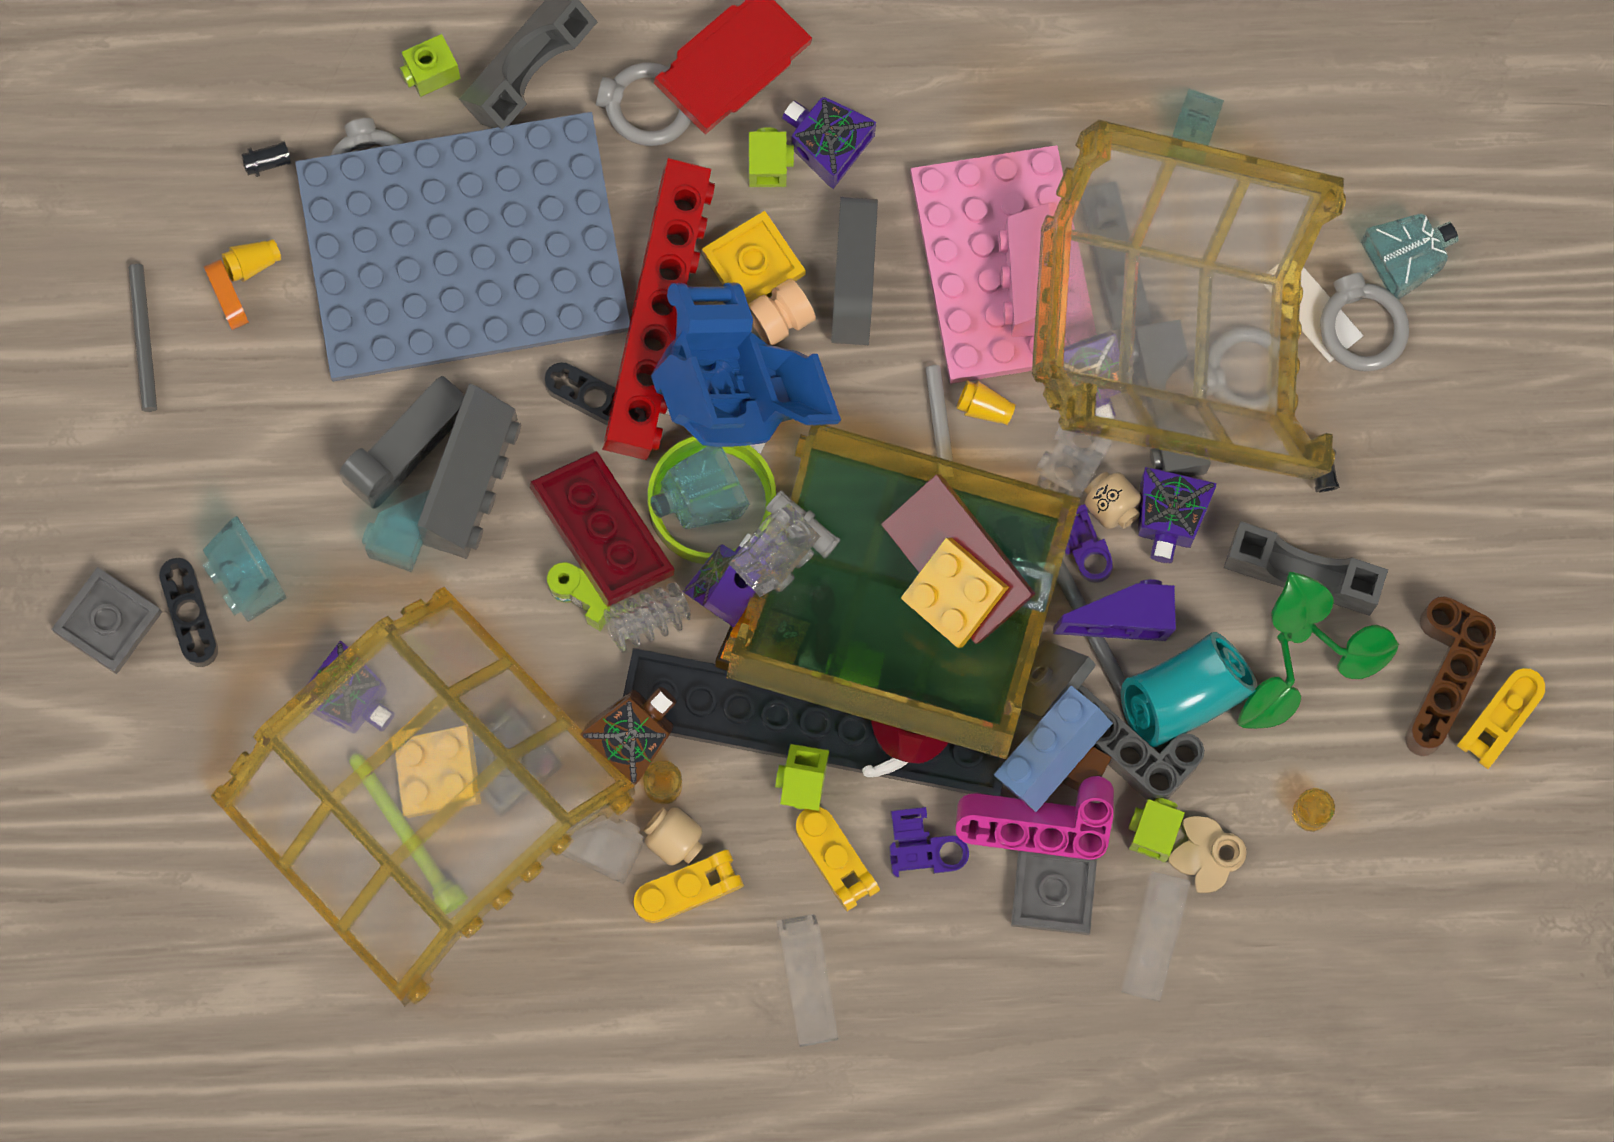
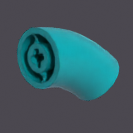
M1211 632L1174 657L1126 678L1122 683L1121 703L1129 727L1153 748L1173 740L1178 735L1188 733L1222 715L1252 695L1258 685L1251 668L1233 644L1221 634Z

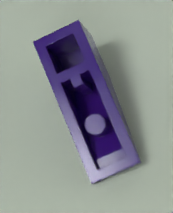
M1155 579L1140 581L1062 615L1053 626V634L1166 641L1176 630L1175 586L1162 585L1161 581Z

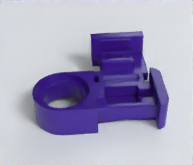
M1085 504L1061 513L1059 517L1060 522L1063 523L1061 525L1059 522H1055L1040 529L1036 527L1031 529L1044 564L1053 561L1052 556L1065 551L1067 556L1073 550V556L1079 571L1087 581L1099 583L1105 581L1113 571L1111 554L1105 539L1098 540L1088 514L1090 511ZM1043 537H1044V539H1045V541H1046L1047 547H1048L1049 552H1050V555H1048V556H1047V554H1046V553H1048V551H1047L1046 546H1045V543H1044V541H1043ZM1099 554L1106 559L1107 565L1103 572L1091 574L1085 569V560L1090 555Z
M926 807L890 812L894 840H898L899 843L897 848L895 842L889 846L891 870L894 877H899V871L932 868L933 874L953 872L961 869L967 863L969 848L957 836L929 838L930 844H927L929 831L924 832L923 819L927 818ZM920 815H921V818H912V819H903V820H901L902 818L920 817ZM953 842L960 846L962 858L959 863L948 865L941 860L940 849L945 843Z

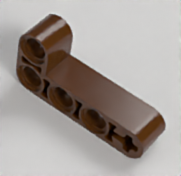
M1445 596L1433 599L1420 618V626L1423 632L1429 637L1447 645L1448 649L1406 732L1405 740L1407 747L1411 752L1419 756H1428L1434 753L1446 739L1496 635L1495 624L1489 617ZM1432 611H1443L1449 618V624L1440 625L1436 623L1432 618ZM1467 628H1476L1481 631L1484 641L1476 643L1470 640L1467 635ZM1451 661L1462 662L1467 668V675L1458 676L1453 673L1450 666ZM1443 694L1448 697L1451 702V709L1443 710L1436 706L1434 695ZM1430 720L1437 722L1429 734L1430 740L1424 742L1421 739L1423 729L1429 724Z

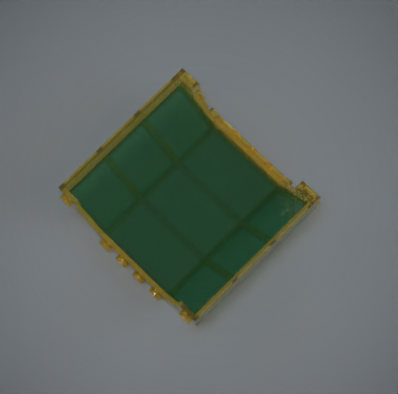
M811 425L808 436L801 434L796 447L795 457L801 458L791 500L806 512L811 510L816 515L814 519L841 540L826 558H823L820 553L802 538L798 537L796 539L790 534L792 530L783 524L779 539H771L765 557V561L770 562L768 569L763 567L760 569L765 573V578L758 588L760 591L759 596H753L749 600L745 618L750 619L749 625L742 623L737 638L729 636L723 655V660L729 661L726 678L1007 759L1048 608L1081 498L828 425ZM937 474L943 476L1036 593L1035 596L981 643L975 644L970 638L960 648H957L901 599L919 572L881 525Z

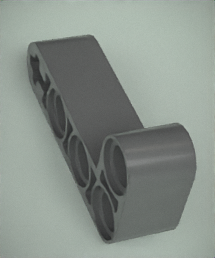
M840 197L831 343L869 346L878 199Z
M444 376L436 379L368 452L363 448H359L345 461L340 470V476L344 485L372 509L379 507L453 429L465 394Z
M1081 685L1078 688V691L1099 707L1113 723L1109 727L1111 735L1107 738H1100L1093 747L1112 757L1109 766L1145 799L1155 801L1156 798H1164L1168 800L1197 769L1204 757L1205 751L1203 743L1198 737L1187 733L1178 735L1159 754L1086 687ZM1181 746L1190 748L1194 753V761L1189 763L1180 761L1176 757L1175 749ZM1125 748H1132L1139 754L1140 761L1137 764H1127L1122 760L1120 751ZM1154 774L1163 775L1168 780L1169 788L1163 791L1154 789L1150 785L1149 777Z

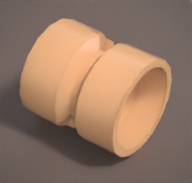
M791 278L773 288L772 297L762 295L748 304L753 317L754 329L765 343L772 346L789 337L790 328L800 330L816 320L810 302L798 284Z

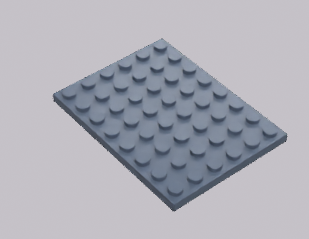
M592 112L505 126L503 130L497 127L295 161L332 382L628 331L630 321Z

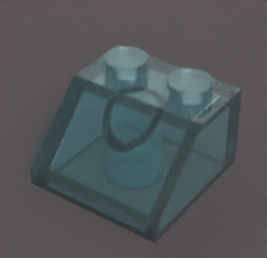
M238 516L231 519L203 549L208 559V562L204 563L203 567L214 584L220 581L224 584L228 593L222 597L234 616L241 612L246 621L249 622L287 598L278 579Z

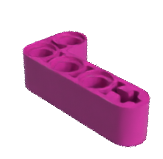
M1092 776L1080 784L1076 806L1044 802L1037 812L1021 799L977 793L963 796L957 805L956 834L960 840L972 845L1087 860L1097 859L1103 856L1108 848L1114 814V788L1106 778Z

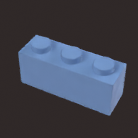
M1070 686L997 770L994 776L1013 794L1037 812L1113 723L1099 707L1073 686Z

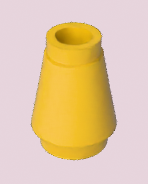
M271 239L231 246L228 252L222 253V260L232 282L237 280L245 282L275 262L280 261L281 254L275 240Z
M967 381L959 397L956 409L963 411L964 416L1008 425L1016 404L1009 402V400L980 381H977L976 384Z

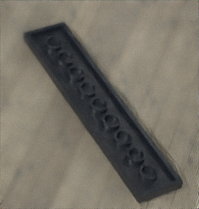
M633 648L623 697L630 691L636 690L647 700L659 687L666 689L677 702L664 716L674 726L669 736L782 758L788 757L791 744L829 750L828 767L863 773L862 769L868 765L875 767L893 758L882 749L874 734L870 715L871 694L796 679L792 680L787 692L717 668L713 663ZM962 712V719L954 736L937 756L924 763H907L903 767L879 777L966 794L977 793L1000 796L1003 783L994 774L1007 760L1014 722Z

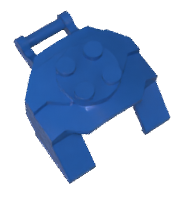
M672 283L667 291L668 301L677 310L676 338L670 343L662 358L658 361L651 378L656 392L664 396L672 422L684 426L704 446L734 447L767 443L781 422L792 419L805 425L838 424L841 421L818 354L807 356L798 351L768 345L753 334V317L743 288L739 283H725L723 287H688L685 283ZM693 302H723L725 305H694Z

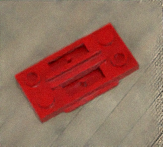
M745 0L739 6L731 5L677 51V59L671 63L667 71H662L655 77L654 84L706 135L731 112L735 113L783 73L791 65V61L811 44L812 37L775 0Z

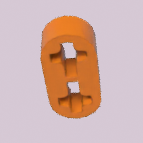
M220 259L203 266L231 330L248 324L247 316L222 260Z

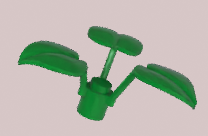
M1289 572L1285 587L1271 612L1272 624L1281 632L1278 634L1277 639L1281 643L1287 675L1286 680L1284 681L1280 677H1271L1255 688L1256 691L1245 702L1239 714L1237 724L1242 728L1248 729L1270 728L1286 722L1297 711L1301 702V693L1297 688L1292 687L1295 683L1288 645L1289 641L1302 643L1314 633L1333 651L1342 655L1337 669L1341 675L1349 679H1363L1381 671L1396 654L1399 643L1388 628L1371 625L1354 633L1348 640L1346 648L1340 647L1315 625V623L1324 620L1333 608L1334 598L1331 592L1322 583L1311 577Z

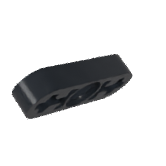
M560 362L548 368L545 373V386L550 396L605 425L608 424L609 416L605 414L611 409L615 387L568 363ZM564 373L568 374L569 383L578 388L580 381L585 382L579 389L578 398H572L575 395L574 389L567 385L557 389L553 379L554 376L561 378ZM591 390H600L606 395V401L601 407L592 408L585 403V395ZM635 408V416L638 418L637 422L646 421L645 411Z
M183 558L169 559L162 565L159 578L182 654L193 666H208L214 662L218 655V644L196 572L192 565ZM180 568L182 573H188V575L183 577V584L187 593L181 595L176 583L173 580L168 581L169 578L174 576L173 570ZM189 602L197 604L200 612L194 621L184 622L179 619L178 611L183 604ZM198 630L202 642L210 644V646L204 649V656L198 657L195 652H190L191 649L195 648V642L192 634L188 632L183 635L184 631Z

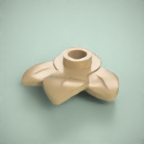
M1201 816L1185 818L1183 820V827L1189 841L1177 847L1168 858V862L1180 873L1196 875L1195 888L1197 893L1215 892L1225 885L1229 872L1239 869L1244 863L1247 853L1245 844L1238 836L1224 833L1220 825L1213 819ZM1220 848H1230L1233 852V858L1230 860L1221 858L1219 854Z

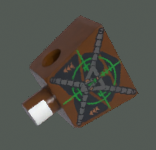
M659 687L647 700L639 692L632 690L589 721L580 735L627 779L636 785L672 732L674 726L664 716L677 702L663 687Z

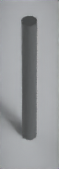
M132 264L128 266L141 405L142 411L152 412L157 410L144 266L142 264Z
M1062 557L1051 561L1048 565L1072 610L1087 605ZM1086 636L1119 699H1121L1122 683L1126 677L1104 637Z

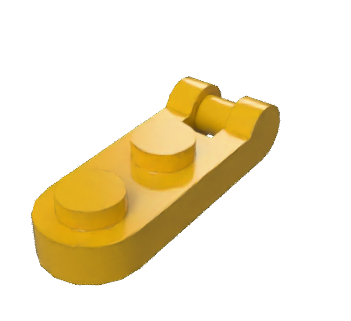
M1522 668L1511 674L1457 744V747L1465 753L1469 750L1480 759L1478 763L1489 769L1545 694L1543 677L1537 671L1529 668ZM1483 730L1496 739L1490 747L1478 739Z
M819 807V811L804 809L796 820L798 839L843 908L848 912L857 906L856 901L867 894L869 897L880 891V888L833 816L821 807ZM854 873L858 882L847 888L842 880Z
M720 851L709 858L639 887L633 901L635 912L639 918L649 923L662 922L744 887L740 875H735L731 866L734 860L730 851ZM717 870L721 882L710 886L706 874Z

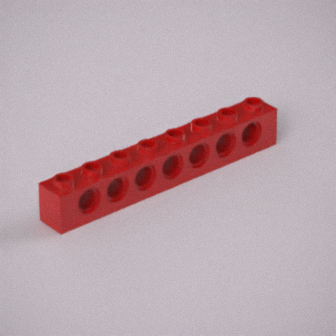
M668 158L663 169L602 447L604 451L647 460L651 450H658L663 428L657 427L659 413L666 414L667 405L664 396L656 392L654 385H642L637 380L636 375L646 373L651 376L665 350L676 338L677 310L675 306L669 303L667 291L672 283H685L687 285L689 273L696 274L701 252L694 251L697 238L703 240L708 218L702 216L704 204H711L715 189V183L709 182L712 170L710 168ZM685 200L690 203L692 209L689 211L681 210L674 201ZM677 234L683 238L685 244L674 245L668 240L667 235ZM671 269L676 273L677 279L667 280L661 276L659 270ZM656 303L664 304L668 307L670 314L659 315L653 310L652 305ZM654 338L661 343L663 349L658 351L651 350L645 345L644 340ZM635 408L643 409L647 420L644 422L633 420L629 415V410Z

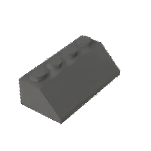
M472 384L468 385L417 524L425 546L465 559L468 558L470 550H477L483 534V528L479 527L484 513L488 515L491 513L496 498V493L492 492L496 478L502 480L505 475L509 458L504 457L509 443L515 445L521 429V423L517 422L515 408Z

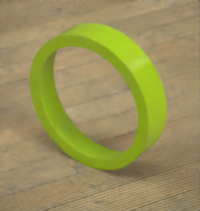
M693 436L677 443L660 458L652 472L648 486L649 515L658 537L672 552L698 564H705L713 554L691 550L680 544L668 532L661 516L657 517L651 506L652 502L659 500L662 485L671 470L684 459L704 452H721L735 456L749 465L757 474L764 489L766 505L762 522L753 537L760 542L765 539L775 518L772 513L766 510V507L776 496V485L767 462L750 445L734 447L704 446Z

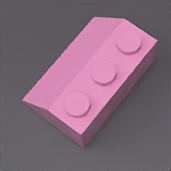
M1048 202L1008 216L1005 229L999 230V252L1006 253L1007 266H1001L1002 289L1008 288L1009 302L1003 303V318L1005 325L1011 324L1012 337L1057 335L1064 313L1056 202Z

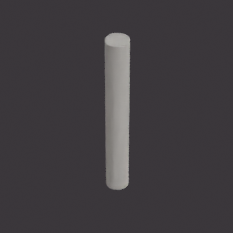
M932 365L925 369L939 473L943 478H950L955 476L941 368L939 365Z

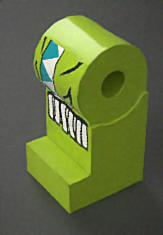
M567 562L558 563L548 572L547 583L552 596L557 601L563 603L572 602L587 611L585 614L587 624L601 631L618 603L606 607L584 571Z

